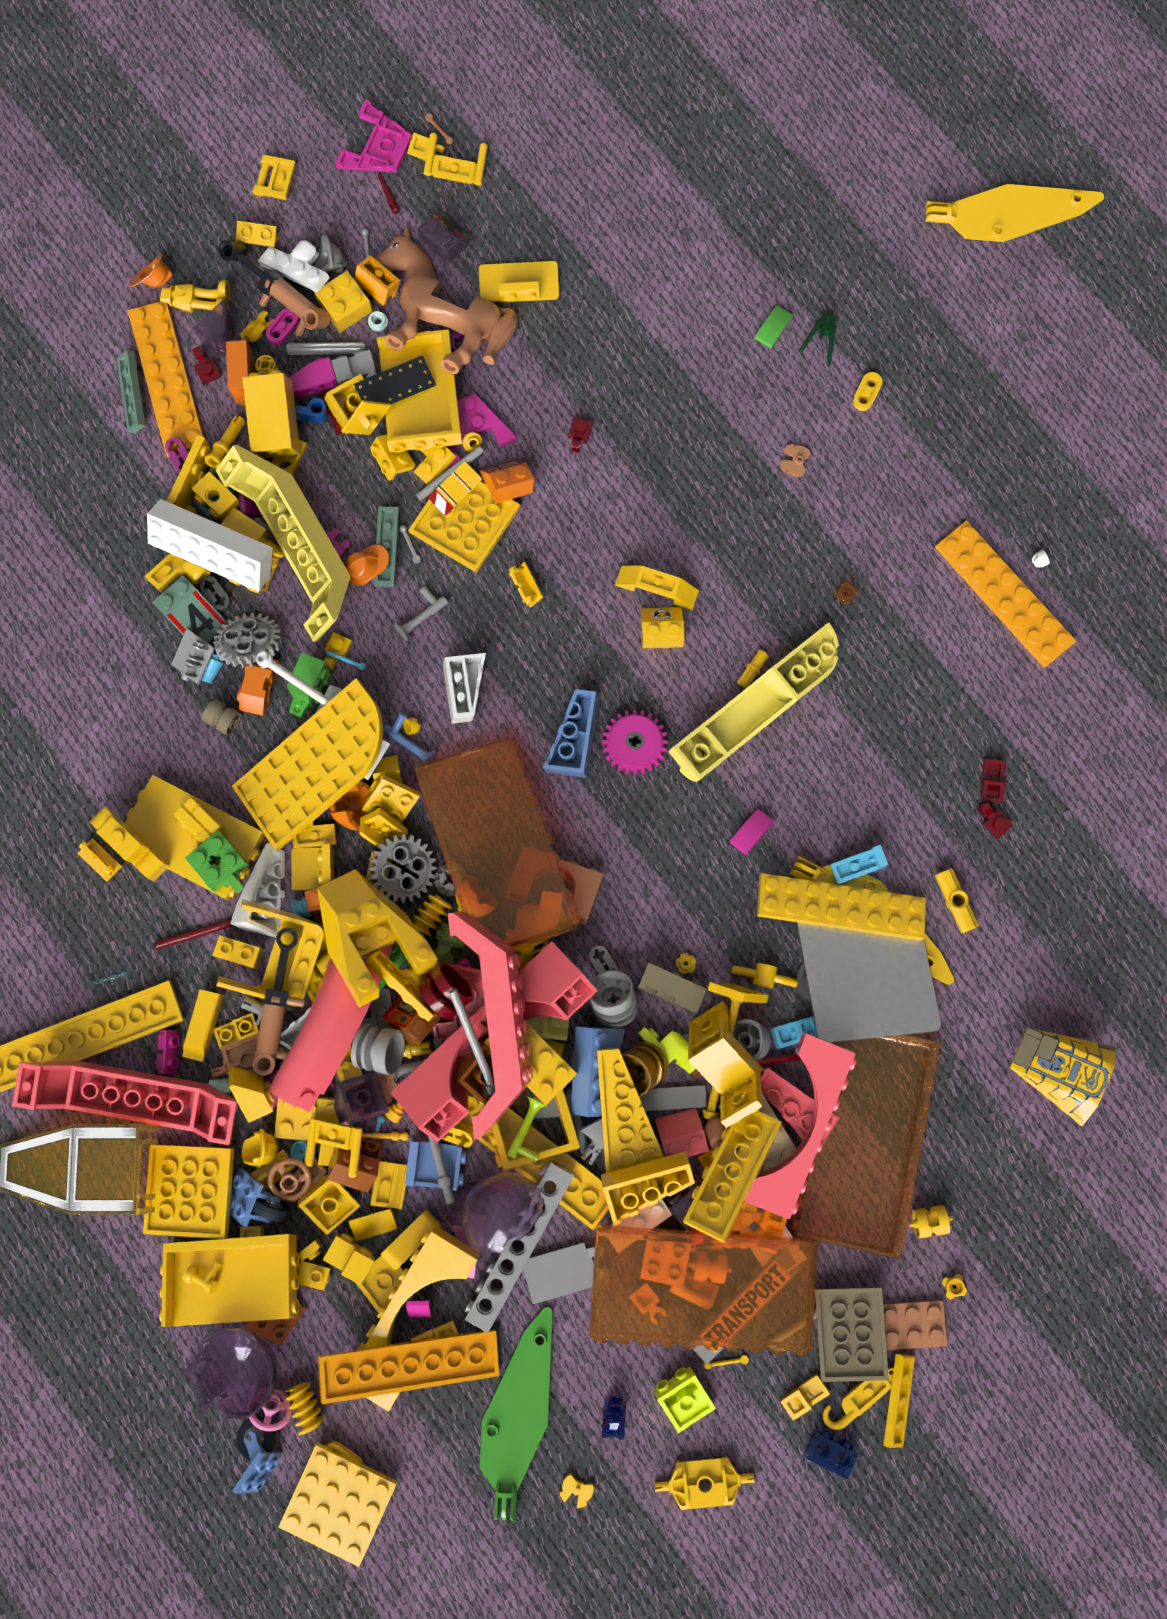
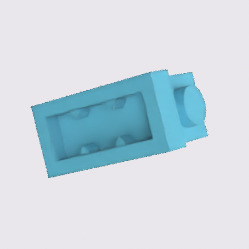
M878 845L871 850L830 864L837 885L871 872L882 870L888 865L881 845Z

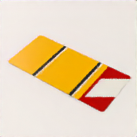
M464 461L428 499L446 516L482 478Z

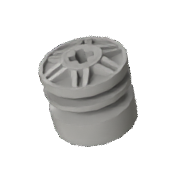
M608 970L594 977L591 984L598 991L590 998L596 1020L602 1026L608 1028H620L632 1022L638 1013V1003L631 979L625 973L617 970Z
M368 1023L363 1024L356 1032L352 1043L351 1060L353 1066L358 1069L374 1070L376 1073L393 1075L401 1065L404 1056V1033L397 1029H382L381 1026H373Z

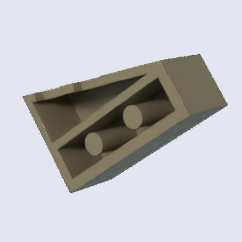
M648 962L637 988L694 1013L698 1012L707 990L703 987L704 983L695 979L691 981L683 978V974L672 971V973L666 971L663 966L654 962L652 964Z

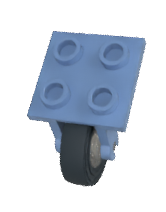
M239 1167L231 1188L230 1215L245 1227L248 1226L250 1219L263 1221L271 1224L272 1221L285 1222L290 1215V1207L281 1202V1198L263 1191L264 1185L245 1169Z
M257 1417L261 1422L264 1421V1418ZM250 1419L240 1426L236 1435V1446L239 1453L244 1458L251 1460V1464L232 1490L235 1494L259 1491L265 1485V1479L268 1474L279 1464L278 1459L282 1455V1452L274 1449L277 1439L276 1431L260 1430L252 1424Z

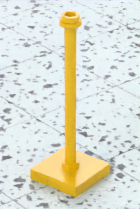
M710 982L708 991L729 997L730 1001H732L728 1016L729 1032L732 1036L740 1003H767L769 996L736 984ZM713 1086L707 1109L704 1108L702 1111L704 1113L703 1117L709 1120L717 1117L719 1112L715 1111L719 1092Z

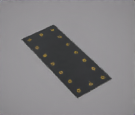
M422 355L359 381L354 386L361 401L393 404L434 387L436 383Z

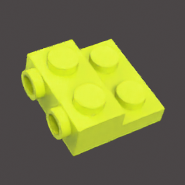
M691 1367L678 1369L675 1372V1377L668 1381L661 1380L657 1383L656 1389L653 1390L659 1404L678 1433L716 1409Z

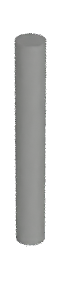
M572 1089L566 1090V1093L572 1094ZM572 1116L580 1152L583 1154L588 1144L585 1134L580 1130L583 1127L581 1116Z

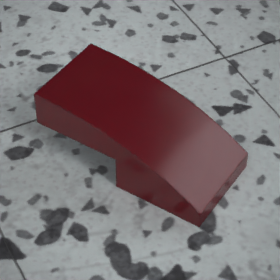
M983 759L981 801L1003 802L1005 782L1003 781L1006 761Z

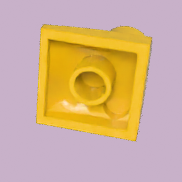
M327 1175L310 1187L308 1192L298 1201V1206L326 1235L360 1207V1204L343 1185L327 1180Z

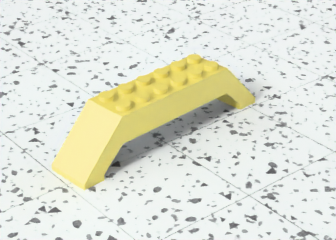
M233 445L217 467L216 472L225 487L233 488L256 503L312 601L309 619L304 623V626L312 641L316 642L337 620L351 576L292 474L239 445Z

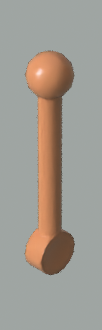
M426 114L425 120L430 122L442 134L447 144H452L453 138L440 128L433 120L432 114Z

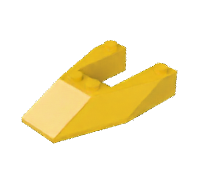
M356 869L317 888L328 954L359 1008L379 998V988L362 960L374 952L397 942L417 977L436 968L437 957L427 940L406 913Z

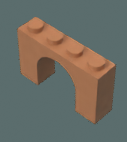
M523 847L507 889L506 899L526 905L532 887L539 878L546 875L561 876L570 883L573 889V898L566 919L586 926L604 874L595 868H585L574 861L568 862L556 855L541 853L536 848Z

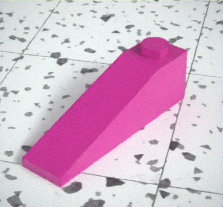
M329 357L318 358L289 377L293 383L294 400L320 393L325 389L330 390L338 387Z

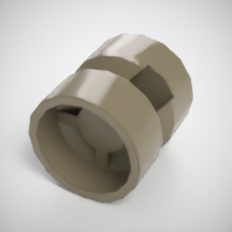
M214 698L205 708L201 718L206 724L211 727L216 726L219 732L229 736L239 724L242 714L233 708H227L225 703Z

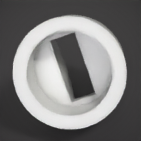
M1043 549L1036 552L1032 557V562L1036 567L1040 568L1050 564L1048 556Z

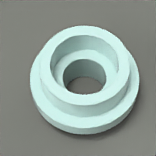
M379 311L373 312L368 318L369 327L376 332L383 331L388 325L387 316ZM377 320L382 321L380 324H375Z

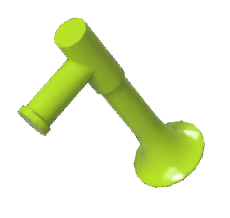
M527 1096L529 1099L528 1112L506 1155L515 1159L519 1153L536 1162L539 1153L522 1146L537 1112L541 1108L548 1106Z

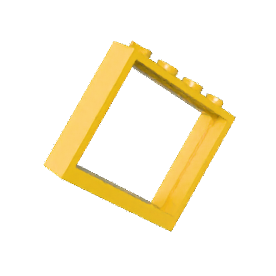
M563 1089L554 1097L567 1144L539 1152L536 1162L580 1148ZM498 1123L492 1127V1133L488 1135L491 1146H496L498 1154L494 1156L498 1168L502 1167L503 1172L535 1163L527 1157L508 1162Z

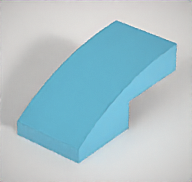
M814 1016L771 1028L776 1049L797 1044L803 1031L817 1036Z

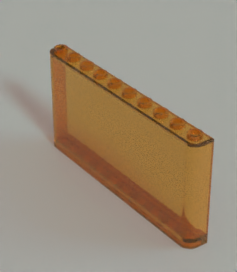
M510 737L415 766L414 772L462 911L467 912L514 949L578 929V921L581 920L578 909L573 908L571 903L574 899L570 888L566 889L564 882L567 881L563 869L559 870L558 854L556 850L552 851L551 835L549 831L545 832L543 825H546L542 813L538 814L536 807L539 804L536 795H531L530 788H532L529 777L524 776L523 770H525L523 760L517 757L518 747L516 741H511Z
M909 1035L832 1042L856 1053V1064L853 1070L848 1072L846 1077L848 1078V1084L845 1090L840 1092L838 1109L833 1111L840 1119L824 1142L821 1151L815 1155L814 1169L812 1173L808 1172L805 1180L807 1181L806 1189L802 1196L799 1195L797 1200L799 1202L798 1217L793 1219L792 1230L795 1231L797 1237L901 1260L940 1042Z
M596 1225L589 1337L593 1338V1342L596 1343L616 1340L617 1344L627 1345L629 1341L638 1342V1345L651 1346V1343H660L662 1347H674V1344L683 1345V1348L695 1349L696 1346H705L707 1350H718V1347H727L728 1351L740 1352L742 1348L749 1349L752 1353H763V1350H772L773 1354L783 1355L785 1351L794 1352V1355L807 1356V1352H812L818 1241L816 1239L729 1234L725 1243L698 1231Z

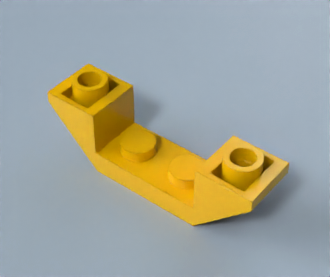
M621 566L615 586L635 592L637 587L674 599V605L693 610L699 593L698 589L682 578L645 566Z

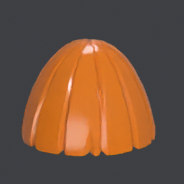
M358 782L331 805L329 811L334 820L348 829L359 831L360 818L369 814L362 811V805L367 799L370 786L366 783Z

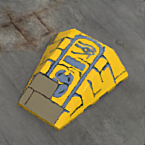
M1026 1028L1009 1068L1031 1086L1039 1090L1043 1096L1050 1099L1065 1114L1073 1118L1076 1123L1083 1126L1098 1107L1114 1070L1116 1046Z

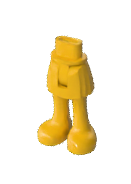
M221 280L217 289L198 288L194 284L170 285L169 288L162 287L160 301L186 312L192 313L197 308L214 311L218 316L226 317L225 311L228 315V302H230L231 297L230 284L228 280ZM197 298L216 299V302L198 300Z

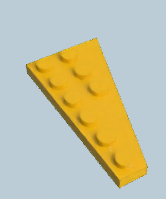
M597 1049L606 1173L663 1158L664 1155L620 1049Z

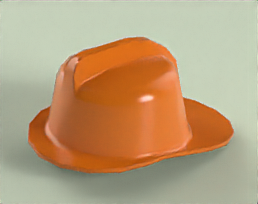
M160 253L151 263L142 268L130 280L129 287L136 286L141 282L153 288L163 286L172 277V271L162 260L163 254Z
M371 545L361 552L351 554L347 558L346 569L351 576L350 581L352 584L363 586L381 574L389 563L388 551L381 545Z

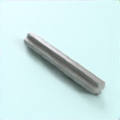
M364 342L287 343L286 346L288 355L355 354L359 350L366 351Z

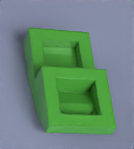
M776 305L754 339L772 349L792 320L793 314Z

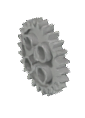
M251 613L250 617L243 614L242 618L235 616V621L227 620L228 625H221L222 630L216 631L217 636H214L215 642H213L217 656H220L221 661L225 660L227 665L233 663L234 667L241 664L242 668H244L246 664L253 667L258 653L262 651L269 652L272 656H275L274 650H279V645L282 644V635L279 625L275 623L274 619L270 620L269 616L263 618L262 614L255 617L254 613Z
M400 834L399 839L396 835H392V841L385 838V845L378 843L377 845L380 850L372 851L376 857L369 858V861L374 864L368 867L369 870L373 871V874L368 877L375 879L376 881L372 884L375 887L380 886L378 889L382 893L385 891L384 895L388 898L391 896V901L396 902L398 897L401 903L405 902L406 897L408 901L412 902L413 895L421 898L420 891L427 893L425 886L433 885L429 879L436 878L435 875L431 874L432 870L437 869V867L431 866V863L436 861V859L429 857L433 851H426L425 849L428 844L420 845V838L413 842V835H409L407 840L405 834ZM401 848L403 856L397 860L395 858V851ZM387 858H390L397 864L404 865L405 869L417 874L418 878L416 879L409 873L402 872L400 868L387 862ZM415 859H419L421 863L417 870L412 865ZM387 867L392 868V875L389 878H386L384 875V870ZM408 877L410 879V885L407 888H404L402 886V881L404 878Z

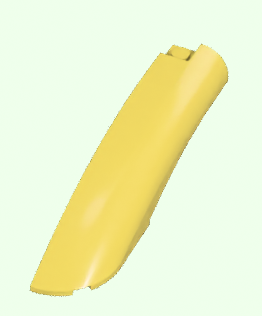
M828 622L668 751L680 765V772L694 782L701 780L833 671L838 661L837 647L839 643L831 624Z

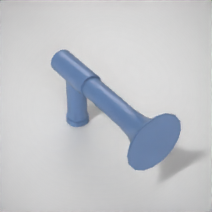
M399 712L393 726L391 727L386 724L383 727V733L415 753L422 760V767L426 768L434 759L436 750L432 752L425 751L399 733L403 722L407 718L406 714Z

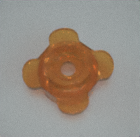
M843 582L841 587L834 591L833 595L835 598L840 599L844 606H848L851 600L858 596V591L848 582Z

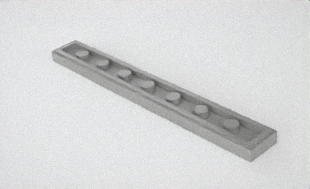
M705 1085L651 1089L640 1097L645 1111L707 1107ZM567 1094L565 1098L571 1113L572 1094ZM534 1097L535 1100L543 1103L538 1097ZM554 1098L546 1105L548 1107H543L537 1112L535 1119L559 1117Z

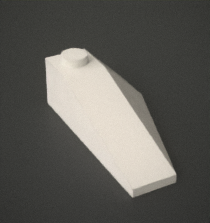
M269 843L265 845L236 904L230 924L247 932L272 937L277 936L281 919L242 909L241 902L244 899L281 910V898H285V891L281 890V879L285 877V851L281 849L279 851L275 850Z

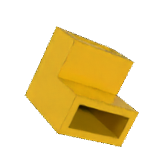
M398 755L381 758L372 773L374 780H379L382 775H385L403 784Z

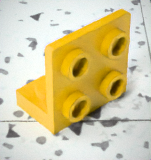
M322 844V848H297L291 850L293 891L314 890L334 880V847L331 844Z

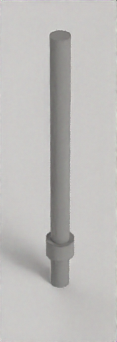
M452 989L449 991L450 997L485 1079L486 1090L492 1096L495 1093L493 1075L458 990Z
M428 1136L439 1175V1187L443 1190L446 1205L453 1204L455 1201L451 1190L452 1181L451 1177L447 1175L439 1142Z

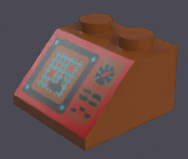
M400 995L381 1019L391 1028L401 1030L404 1033L405 1040L414 1047L423 1041L442 1017L437 1014L428 1022L426 1019L421 1018L417 1014V1010L410 1004L403 1001Z

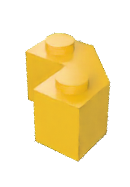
M344 1232L342 1235L337 1233L323 1260L342 1270L341 1275L361 1285L374 1263L375 1257L372 1256L373 1253L370 1250L360 1247L353 1242L354 1238Z

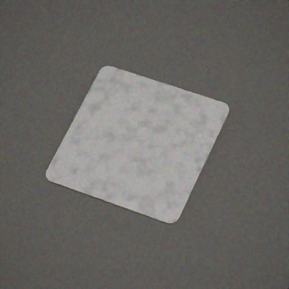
M797 922L816 1031L819 1038L832 1043L934 1032L940 1028L941 1020L924 939L921 941Z

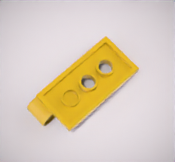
M197 435L167 498V502L192 513L196 511L195 507L189 506L195 494L192 487L206 475L205 471L208 465L204 458L212 451L205 437Z

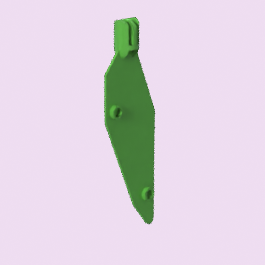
M550 1307L543 1308L524 1331L482 1420L480 1470L495 1490V1520H498L500 1516L501 1498L502 1520H508L511 1498L510 1519L511 1521H516L517 1491L548 1426L553 1311ZM538 1336H542L544 1338L543 1344H539L537 1342Z

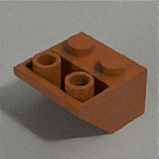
M362 1137L358 1172L355 1178H351L348 1175L351 1150L335 1147L329 1162L327 1180L368 1193L378 1176L382 1144Z

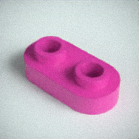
M287 308L280 311L266 329V336L269 342L273 345L283 344L298 326L299 318ZM287 319H293L290 323L286 322ZM279 333L280 337L275 338L274 335Z

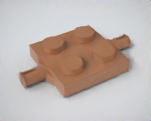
M258 1034L220 1048L223 1055V1066L211 1069L213 1077L215 1078L223 1074L229 1076V1068L231 1067L256 1073L253 1069V1060ZM279 1043L278 1050L284 1051L282 1044ZM261 1058L258 1061V1066L261 1069H268L270 1061L267 1058ZM273 1069V1071L270 1074L263 1075V1077L265 1078L267 1076L275 1074V1070Z

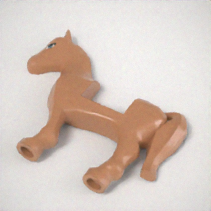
M405 228L402 236L395 237L389 246L375 257L390 272L405 270V282L402 286L399 301L404 312H406L405 321L399 329L388 333L385 338L386 344L396 351L402 350L406 341L415 338L418 329L417 320L420 319L442 325L464 335L462 345L453 353L446 354L441 361V366L446 372L457 374L462 365H467L471 361L472 354L482 346V339H486L483 362L494 365L496 353L510 341L518 327L515 311L510 308H498L494 303L479 296L475 297L468 310L437 298L436 296L442 288V281L435 278L432 263L426 251L411 240L409 229Z

